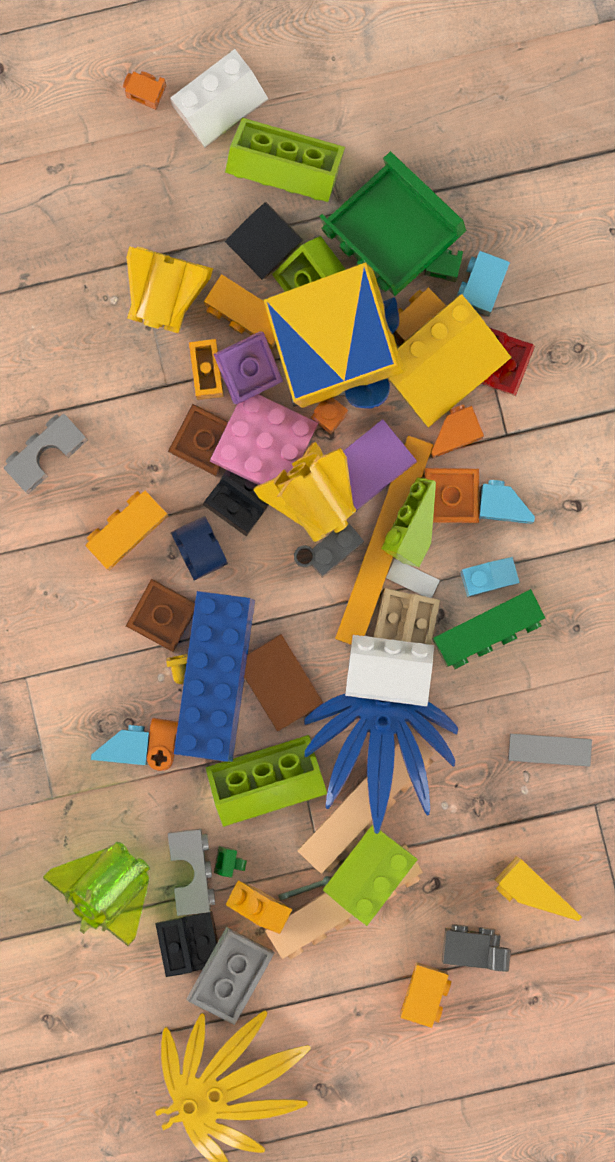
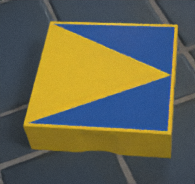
M366 262L264 299L293 402L301 408L338 396L352 387L369 385L404 372L394 336L386 322L384 303L374 270Z

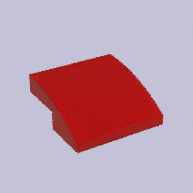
M490 328L511 358L481 384L516 396L535 346L532 343L510 337L505 332Z

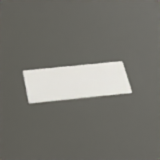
M394 559L386 576V579L429 598H432L440 581L414 567L403 564L397 559Z

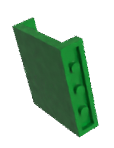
M390 151L383 157L385 166L331 216L326 218L321 214L319 217L323 224L321 229L325 235L331 240L336 238L341 243L339 245L340 249L348 257L353 255L358 260L357 265L366 262L374 270L378 287L384 292L389 290L396 296L467 230L463 219Z

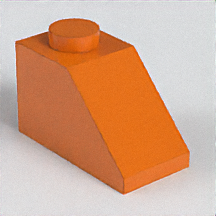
M463 404L449 410L450 415L446 416L430 453L432 459L483 439L484 434L472 406L465 408Z

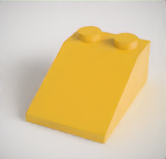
M517 856L495 878V881L499 884L496 890L509 902L514 898L520 904L576 921L582 918L579 913Z

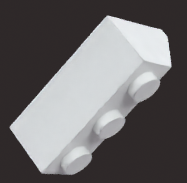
M235 49L171 97L173 108L204 148L268 100L252 70Z
M353 635L345 696L427 706L434 645Z

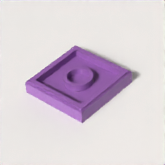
M260 331L213 354L233 404H239L283 382L264 332Z

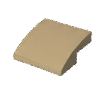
M383 589L373 637L431 645L440 600L391 589Z

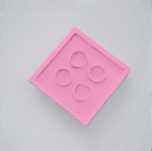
M257 394L237 404L210 462L260 485L276 478L284 469L288 473L293 468L292 463L303 456L318 423Z

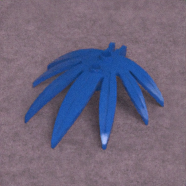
M342 694L321 704L305 718L304 725L338 714L315 735L305 750V757H308L329 742L357 718L360 719L348 735L336 760L328 787L326 809L331 807L358 759L366 735L370 732L367 783L374 832L376 834L380 832L390 796L395 756L394 734L397 735L401 754L425 814L427 816L430 815V794L424 762L417 742L405 721L409 722L454 767L455 758L439 732L427 721L429 720L457 735L458 727L442 710L428 702L427 706L345 696V694Z

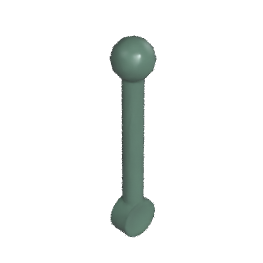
M326 876L322 881L279 894V900L326 886L332 877Z

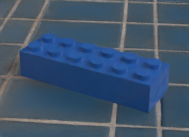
M197 591L174 754L233 762L255 606L254 599Z

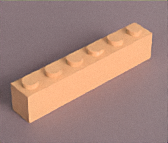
M413 734L421 752L425 770H427L434 762L431 759L434 753ZM399 743L395 745L393 778L386 812L396 802L393 797L400 790L405 793L412 786ZM367 776L297 850L321 874L325 870L330 873L340 862L337 857L343 850L347 853L350 852L359 842L356 839L358 834L362 830L367 832L373 824Z
M403 843L401 846L410 852L407 845ZM417 862L397 888L404 884L408 888L420 880L418 875L423 872ZM394 890V892L387 900L394 897L397 894V892ZM324 892L291 912L280 934L265 929V932L281 958L284 959L288 956L291 960L304 952L302 947L309 942L316 945L327 938L325 934L327 931L334 927L338 931L351 923L348 918L353 915Z

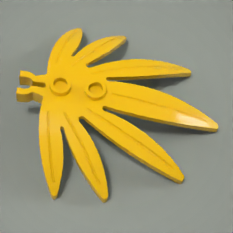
M266 1010L248 1021L220 1048L199 1078L196 1077V1072L204 1047L205 1014L201 1013L191 1031L184 1055L183 1074L180 1073L179 1055L173 1036L168 1027L163 1029L161 1063L164 1080L173 1103L169 1107L157 1108L155 1110L156 1116L163 1113L169 1115L178 1111L179 1113L170 1116L169 1121L162 1123L163 1131L170 1128L173 1123L183 1122L186 1132L195 1147L210 1162L229 1161L221 1147L208 1133L234 1148L256 1153L265 1152V1147L232 1127L216 1122V1119H265L287 1114L308 1105L307 1100L264 1099L228 1105L227 1102L246 1096L277 1079L310 1051V1045H303L271 1054L233 1071L218 1081L216 1080L218 1076L240 1057L252 1042L267 1017L268 1012Z

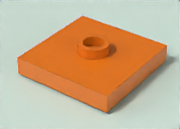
M425 468V479L436 482L433 523H479V469Z

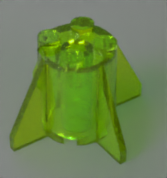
M116 842L105 849L51 868L43 876L46 882L65 896L67 904L72 901L76 906L72 911L82 920L80 932L85 934L90 927L97 929L101 926L102 931L107 929L128 947L135 940L149 883L147 872L150 870V867L143 859H136L128 853L129 851L124 844Z

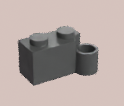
M348 524L340 532L335 533L333 531L313 549L307 545L298 547L294 553V561L301 568L312 566L323 578L364 543V540ZM309 550L313 555L311 562L308 564L300 563L297 559L299 551Z
M452 924V929L445 928L442 962L443 964L509 972L511 949L500 947L501 936L500 934H495L496 929L479 927V932L468 931V926Z

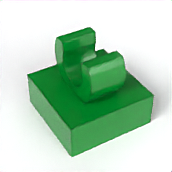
M219 846L214 873L232 878L234 869L245 871L247 860L236 857L237 850Z

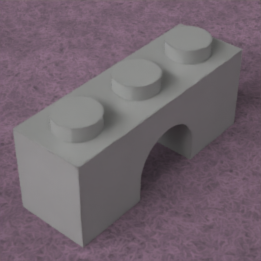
M64 413L60 417L58 414L52 417L46 423L47 429L40 435L38 433L32 435L26 441L27 447L20 453L15 451L5 461L7 463L4 467L5 471L27 494L32 492L48 477L41 469L39 463L40 456L45 450L56 448L69 458L88 441Z
M202 828L169 832L168 840L171 861L185 860L194 869V879L191 883L174 888L177 916L210 912L211 905H215L214 888L209 889L208 878H212L211 861H205L204 852L209 850L208 835L202 834Z

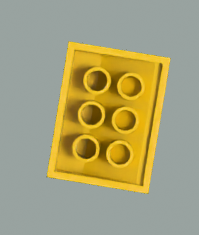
M460 294L397 347L404 372L389 377L388 380L429 428L506 363L511 356L477 311Z

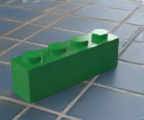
M530 589L432 638L446 668L452 665L455 670L469 663L467 657L477 653L478 657H481L493 651L491 645L499 641L505 645L517 639L515 633L526 629L527 633L541 627L540 621L545 619V616Z

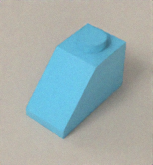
M489 480L488 484L482 485L479 505L480 519L525 524L534 523L535 516L510 486H504V481Z
M513 557L480 564L460 571L467 597L520 583Z
M128 725V730L119 731L91 754V760L147 765L149 732H144L145 726Z

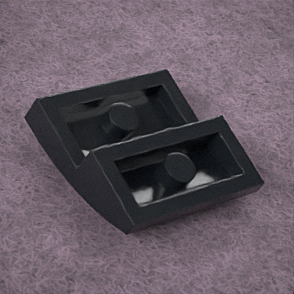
M264 202L228 237L225 243L261 280H264L282 260H285L301 244L303 239L267 202Z
M227 470L221 477L220 482L206 498L203 506L247 536L269 507V504L261 500L253 490L258 484Z
M212 911L155 923L166 977L192 973L204 968L218 943Z

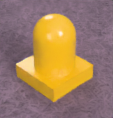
M188 654L168 657L166 659L167 667H171L173 680L180 685L184 684Z

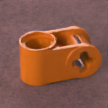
M152 718L147 762L152 769L166 771L172 766L178 721ZM160 751H163V756L167 757V761L162 762L161 766H158V762L154 761L153 758L154 755L158 756Z

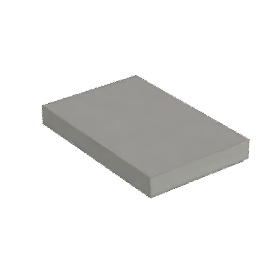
M226 927L187 997L188 1002L235 1025L270 963L274 952Z

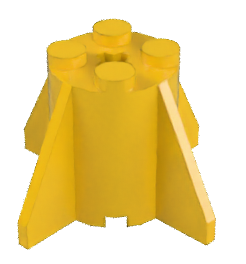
M129 246L126 258L131 305L127 319L141 323L145 319L143 324L159 329V327L164 325L165 330L179 333L184 314L211 279L213 268L170 257L139 246L136 248Z
M316 441L311 443L303 457L292 463L293 468L288 473L284 469L276 478L262 483L253 489L261 500L304 527L314 542L321 540L332 530L335 533L342 531L349 524L347 519L356 512L352 500L347 456L341 448L323 456L322 450Z

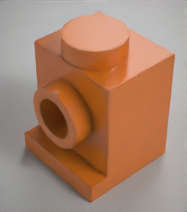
M133 71L132 74H127L123 88H125V94L128 99L156 110L166 89V81L162 77L155 81L156 77L147 72L141 71L139 74Z
M332 397L321 401L310 418L332 435L348 415L349 410Z

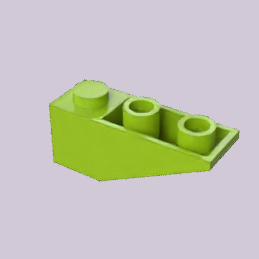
M417 477L415 483L410 488V493L405 503L398 511L391 530L385 537V542L381 549L403 564L420 567L431 545L436 482L434 480Z

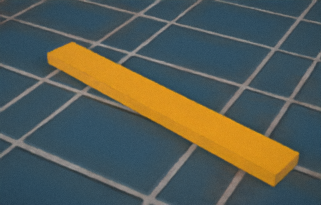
M411 436L407 437L404 446L417 462L390 484L335 637L336 640L350 645L352 644L353 635L365 636L393 559V556L381 548L387 533L391 530L397 518L398 511L410 493L411 486L415 483L417 477L422 478L433 444Z

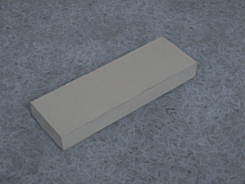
M510 734L508 761L590 767L592 739Z

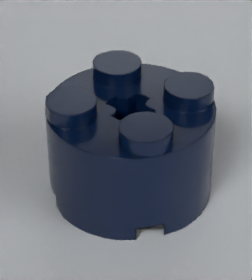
M205 516L170 532L194 581L228 564Z

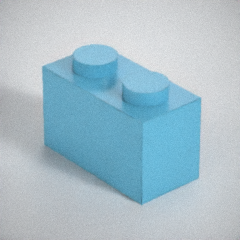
M479 251L477 258L471 257L466 270L471 275L468 283L462 281L457 296L462 294L477 313L489 317L510 262Z

